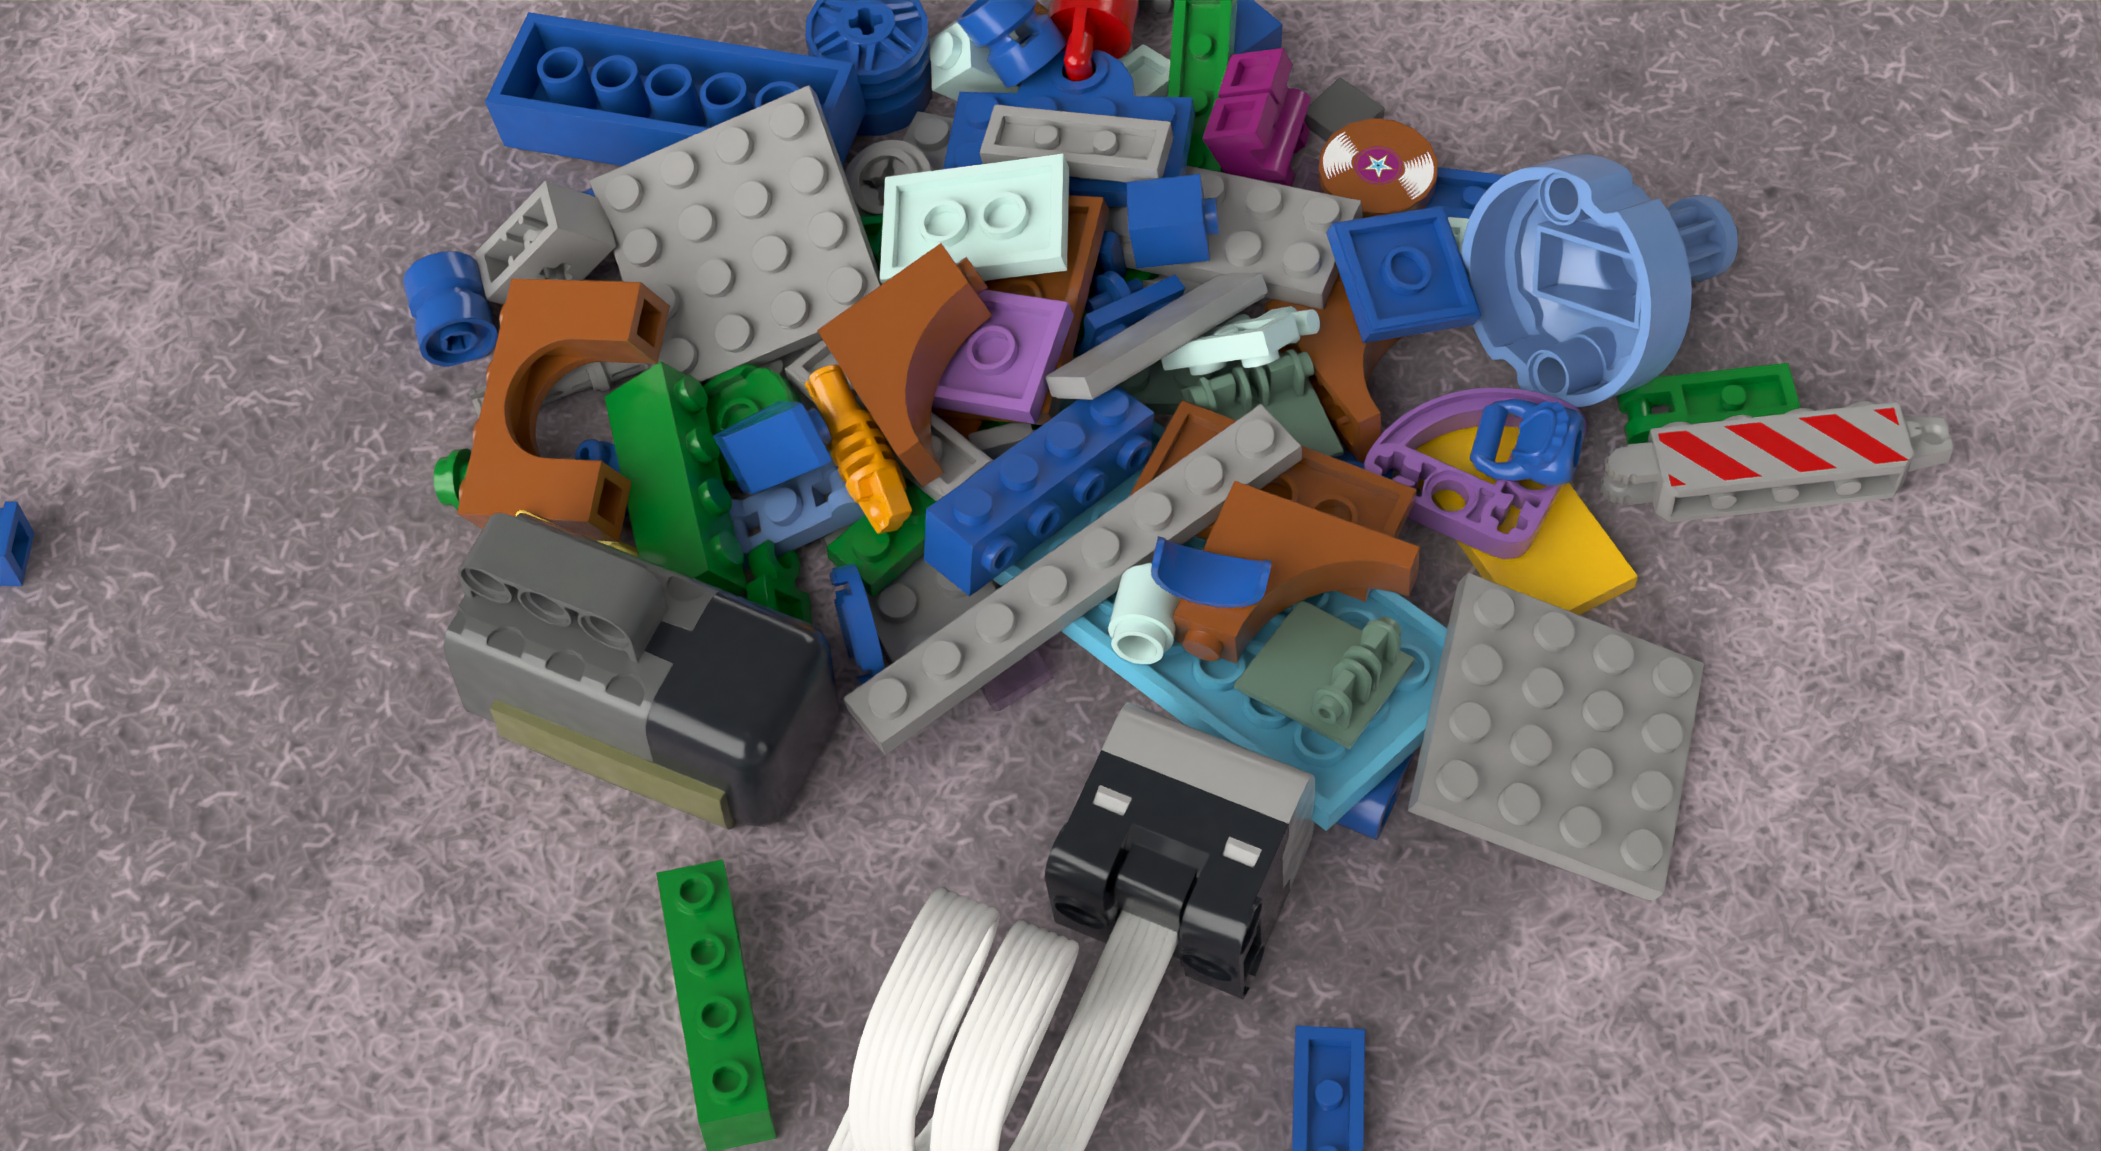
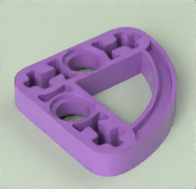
M1478 388L1450 393L1417 406L1389 426L1368 452L1363 469L1378 475L1386 474L1390 468L1397 469L1401 474L1393 478V480L1417 489L1419 479L1424 480L1421 497L1416 496L1415 504L1408 519L1493 557L1514 559L1525 554L1531 547L1562 485L1547 486L1541 490L1527 489L1520 485L1518 481L1497 480L1495 485L1415 449L1443 434L1479 426L1483 408L1495 401L1517 398L1531 401L1538 405L1545 401L1559 402L1563 407L1574 409L1581 414L1582 412L1577 407L1561 399L1521 389ZM1509 415L1507 416L1505 426L1519 428L1520 422L1523 419ZM1585 419L1584 437H1585L1586 429H1587L1586 419ZM1512 453L1507 462L1512 460ZM1440 490L1455 491L1465 500L1466 506L1454 512L1444 511L1434 504L1431 496ZM1511 505L1521 509L1516 527L1512 528L1509 534L1501 533L1497 530L1498 525L1501 526L1510 512Z

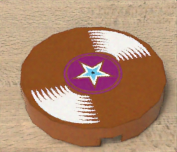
M1365 119L1349 123L1329 137L1320 151L1318 185L1321 192L1324 191L1325 194L1360 200L1362 218L1425 209L1435 193L1438 160L1431 143L1416 129L1395 120Z

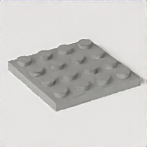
M809 85L590 180L594 195L599 199L609 218L616 243L613 252L623 281L642 282L670 305L658 363L662 361L685 375L693 376L702 386L717 375L742 364L756 365L758 367L822 340L817 331L882 285L876 260L818 96Z
M1467 572L1457 583L1407 811L1634 896L1654 901L1664 894L1704 663Z

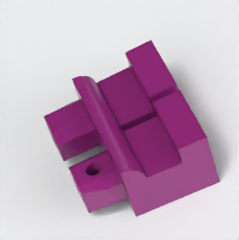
M1284 48L1231 55L1218 92L1220 99H1216L1202 140L1226 174L1293 187L1296 175L1290 167L1293 154L1298 153L1306 146L1310 134L1304 119L1311 98L1302 90L1288 88L1287 81L1293 64Z

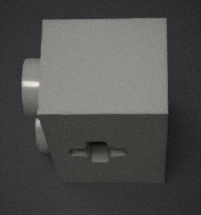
M544 181L475 252L486 299L503 305L507 300L511 278L583 280L616 247L609 218L597 197Z

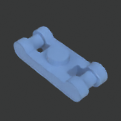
M833 460L819 468L772 486L745 500H731L732 508L730 515L736 539L744 553L743 570L750 569L748 561L749 551L766 540L773 542L775 557L778 558L790 550L793 551L854 523L865 515L860 505L855 503L853 498L850 497L845 486L846 482L842 481L838 467L835 466ZM832 492L828 496V502H825L824 495ZM760 525L762 532L749 537L748 530Z

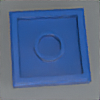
M1444 206L1332 223L1326 232L1363 343L1474 325L1482 316Z

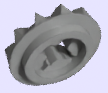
M884 140L860 151L847 166L845 176L860 217L883 215L884 197L878 190L872 188L885 186V177L934 171L926 156L916 146L901 140Z

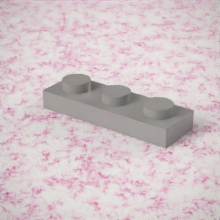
M994 105L980 149L982 163L988 164L1064 154L1069 166V176L1132 182L1163 177L1174 136L1171 122Z

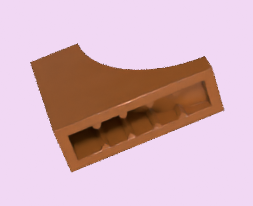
M942 243L817 330L899 459L922 487L944 473L933 448L930 421L932 404L941 376L949 361L964 341L980 325L992 317V314L978 295L988 288L967 257L955 263Z
M1339 273L1324 310L1276 299L1264 303L1265 313L1272 309L1290 306L1295 308L1297 312L1310 309L1317 312L1320 320L1319 331L1316 334L1301 336L1297 343L1283 346L1278 349V353H1284L1285 355V351L1293 349L1297 354L1305 351L1309 354L1314 374L1308 378L1327 418L1339 438L1358 462L1362 463L1365 462L1368 452L1381 436V412L1368 392L1367 383L1381 357L1403 337L1363 343Z
M1234 481L1203 551L1247 560L1263 561L1265 559L1272 561L1265 594L1261 601L1250 606L1238 608L1212 607L1180 599L1173 614L1176 626V641L1182 643L1183 648L1187 652L1200 659L1217 661L1220 657L1237 664L1247 645L1266 623L1283 610L1306 598L1324 592L1351 588L1380 589L1409 596L1419 573L1420 547Z

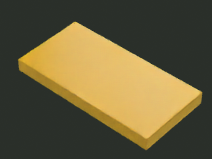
M1478 426L1443 434L1415 449L1493 485L1497 481L1478 471L1470 460ZM1504 426L1495 462H1507L1517 443L1520 433L1519 428ZM1419 479L1417 486L1422 492L1424 480ZM1530 479L1518 480L1520 485L1531 490H1541L1547 487V485L1536 483ZM1570 483L1562 485L1538 534L1525 554L1514 559H1501L1456 540L1482 578L1577 615H1581L1635 588L1638 575ZM1440 490L1431 496L1434 504L1444 511L1454 512L1466 506L1465 500L1455 491ZM1511 505L1510 512L1501 526L1498 525L1497 530L1501 533L1509 534L1510 530L1516 527L1521 509Z

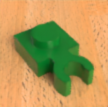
M766 540L751 549L748 554V561L756 579L746 585L748 600L813 625L809 593L797 589L795 584V578L800 573V562L797 553L790 550L776 558L774 544L770 540Z

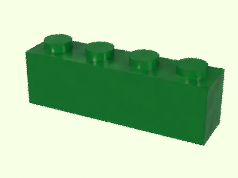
M660 361L604 397L620 473L632 482L627 506L638 557L732 594L740 595L747 591L742 567L744 553L736 539L730 515L732 501L723 484L718 463L720 449L713 438L706 411L708 405L707 394L696 378L691 375H685Z

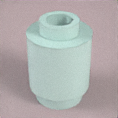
M1152 563L1131 567L1123 573L1108 627L1114 652L1121 658L1136 664H1151L1159 661L1163 657L1164 652L1171 648L1176 633L1173 614L1181 598L1163 590L1155 583L1151 577Z

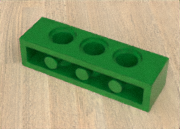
M721 859L657 872L698 1122L707 1151H720L776 1139L733 897L724 860Z

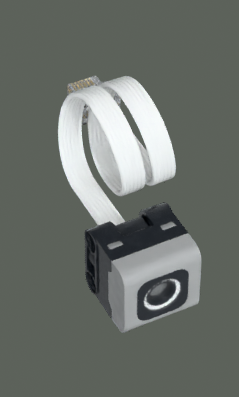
M1129 702L1122 707L1068 822L1064 824L1055 839L1046 863L1044 877L1054 921L1059 925L1106 943V946L1032 1108L1009 1151L1085 1150L1172 956L1180 959L1186 977L1242 1000L1246 997L1250 989L1245 986L1249 974L1252 976L1257 974L1267 941L1312 838L1315 822L1311 820L1315 804V777L1313 774ZM945 887L937 888L930 895L915 919L875 999L854 1063L849 1093V1107L828 1151H998L1002 1126L1021 1089L1066 987L1078 955V943L1074 940H1068L1064 936H1058L1055 932H1048L1045 928H1038L1037 925L1029 924L1026 920L1021 919L1013 924L996 953L956 1037L942 1076L934 1114L922 1132L915 1138L916 1115L968 1005L991 949L1000 919L999 911L994 907H988L986 904L978 903L974 899H968L964 895L959 896L957 892L949 891Z

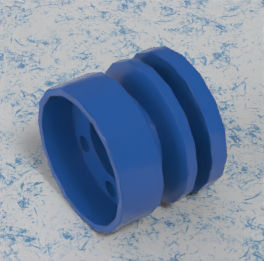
M817 0L806 18L805 38L808 56L853 62L867 107L856 133L858 136H883L904 129L912 123L917 111H925L932 99L928 17L919 0Z

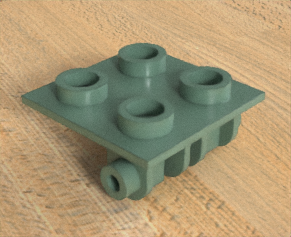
M1293 349L1285 351L1283 357L1271 363L1244 370L1241 366H1237L1232 369V374L1230 373L1211 380L1203 377L1197 380V385L1180 390L1184 401L1236 421L1262 404L1300 445L1333 458L1344 453L1308 378L1314 374L1311 358L1306 351L1297 354Z
M1302 600L1295 605L1238 678L1234 688L1334 742L1351 749L1413 665L1415 658L1400 651V635L1402 630L1394 619L1384 616L1379 618V620H1371L1362 631Z

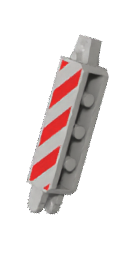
M1862 401L1845 408L1817 411L1809 408H1799L1781 415L1753 418L1748 415H1736L1723 421L1699 424L1673 422L1661 428L1650 429L1647 443L1629 444L1628 447H1622L1621 445L1620 448L1614 447L1612 452L1609 451L1608 457L1605 460V472L1600 482V492L1603 493L1602 498H1606L1608 503L1613 502L1614 505L1617 503L1622 506L1623 503L1632 505L1653 502L1655 513L1669 522L1893 498L1900 490L1907 472L1949 462L1954 448L1944 417H1903L1899 402L1875 404L1869 401Z

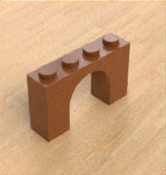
M511 278L507 300L500 311V330L493 360H491L487 368V386L480 417L473 428V447L468 469L459 489L460 503L457 514L483 530L489 518L495 513H504L516 517L517 511L525 510L590 539L619 542L632 482L602 461L542 458L536 441L537 417L541 405L551 388L563 376L575 368L594 362L658 364L670 305L642 282Z

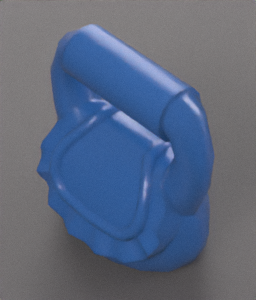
M1517 398L1495 401L1483 408L1470 460L1478 471L1496 480L1518 481L1530 479L1547 486L1565 485L1572 481L1578 465L1584 438L1585 419L1580 412L1563 407L1559 402L1545 401L1538 405L1534 402ZM1514 415L1522 418L1523 420L1519 425L1520 433L1516 449L1512 450V460L1509 462H1495L1507 416Z

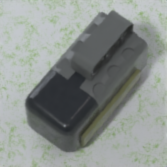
M495 513L489 518L458 568V576L465 595L458 605L459 610L446 630L443 645L447 663L465 710L494 722L499 735L503 739L605 782L725 829H733L737 821L758 827H765L779 822L792 806L833 730L839 713L830 644L823 633L810 623L529 514L519 513L514 517L504 513Z

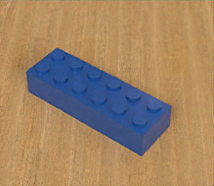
M528 12L485 100L503 145L506 147L619 166L629 164L809 85L818 96L843 167L867 110L853 62Z

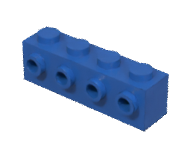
M1118 385L1093 400L1078 399L926 509L924 561L970 597L1146 466L1152 451L1151 436L1154 412Z

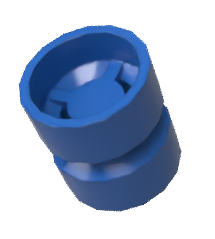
M975 0L958 16L956 21L976 47H987L990 50L987 62L1008 88L1020 83L1054 58L1067 43V39L1049 15H1037L1034 9L1038 0ZM1014 30L1019 37L1016 40H1013L1009 35Z
M442 251L427 255L409 267L405 272L403 285L412 317L416 319L414 328L422 357L432 364L450 367L486 356L495 347L498 333L490 304L485 296L477 261L472 256L458 251Z

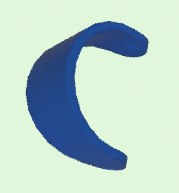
M1158 536L1151 566V577L1163 590L1193 603L1221 608L1246 607L1261 601L1263 598L1272 561L1265 559L1263 561H1255L1220 555L1167 541L1164 537Z

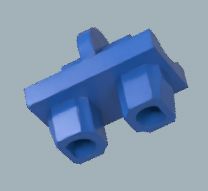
M1107 271L1098 275L1094 280V297L1088 299L1085 305L1087 314L1083 320L1084 339L1076 342L1075 353L1078 357L1180 298L1184 294L1185 286L1176 274L1146 288H1143L1139 279L1135 278L1125 282L1114 271Z

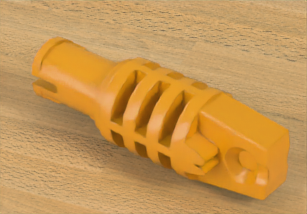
M837 364L824 366L809 376L810 380L805 382V387L830 432L832 442L825 446L831 452L830 456L835 466L838 467L842 481L846 482L845 486L850 497L853 498L855 503L860 505L876 533L882 534L896 531L912 512L905 493L907 487L897 461L893 460V453L889 445H886V439L882 431L878 429L879 426L867 410L861 409L860 405L856 402L841 367Z

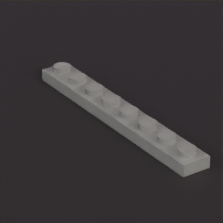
M1260 404L843 698L848 711L883 754L887 755L1118 591L1121 577L1127 569L1152 563L1158 536L1164 537L1167 541L1175 544H1184L1217 520L1234 481L1257 489L1263 488L1302 460L1301 445Z

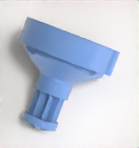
M1590 154L1565 155L1511 172L1495 182L1482 195L1469 218L1465 230L1461 257L1482 315L1473 325L1474 330L1483 348L1492 360H1506L1516 370L1517 382L1521 390L1549 395L1566 401L1575 407L1594 405L1643 386L1655 379L1666 369L1674 359L1686 334L1691 311V280L1704 281L1726 272L1735 260L1738 249V237L1731 214L1717 200L1706 195H1692L1671 204L1666 209L1659 198L1651 200L1639 186L1633 184L1632 175L1628 168L1604 157Z

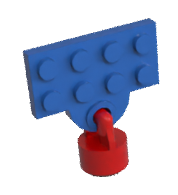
M1050 0L1047 15H1049L1067 39L1066 45L1048 63L1023 80L1017 93L959 92L943 169L983 164L980 149L994 105L1171 122L1174 138L1162 178L1184 176L1195 118L1193 97L1136 96L1133 78L1124 64L1118 59L1126 55L1131 47L1139 0ZM1069 176V195L1104 197L1107 206L1128 207L1127 182Z

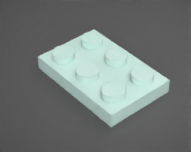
M1064 154L885 177L880 264L881 283H885L940 243H942L955 263L967 257L983 281L1067 271L1069 166Z

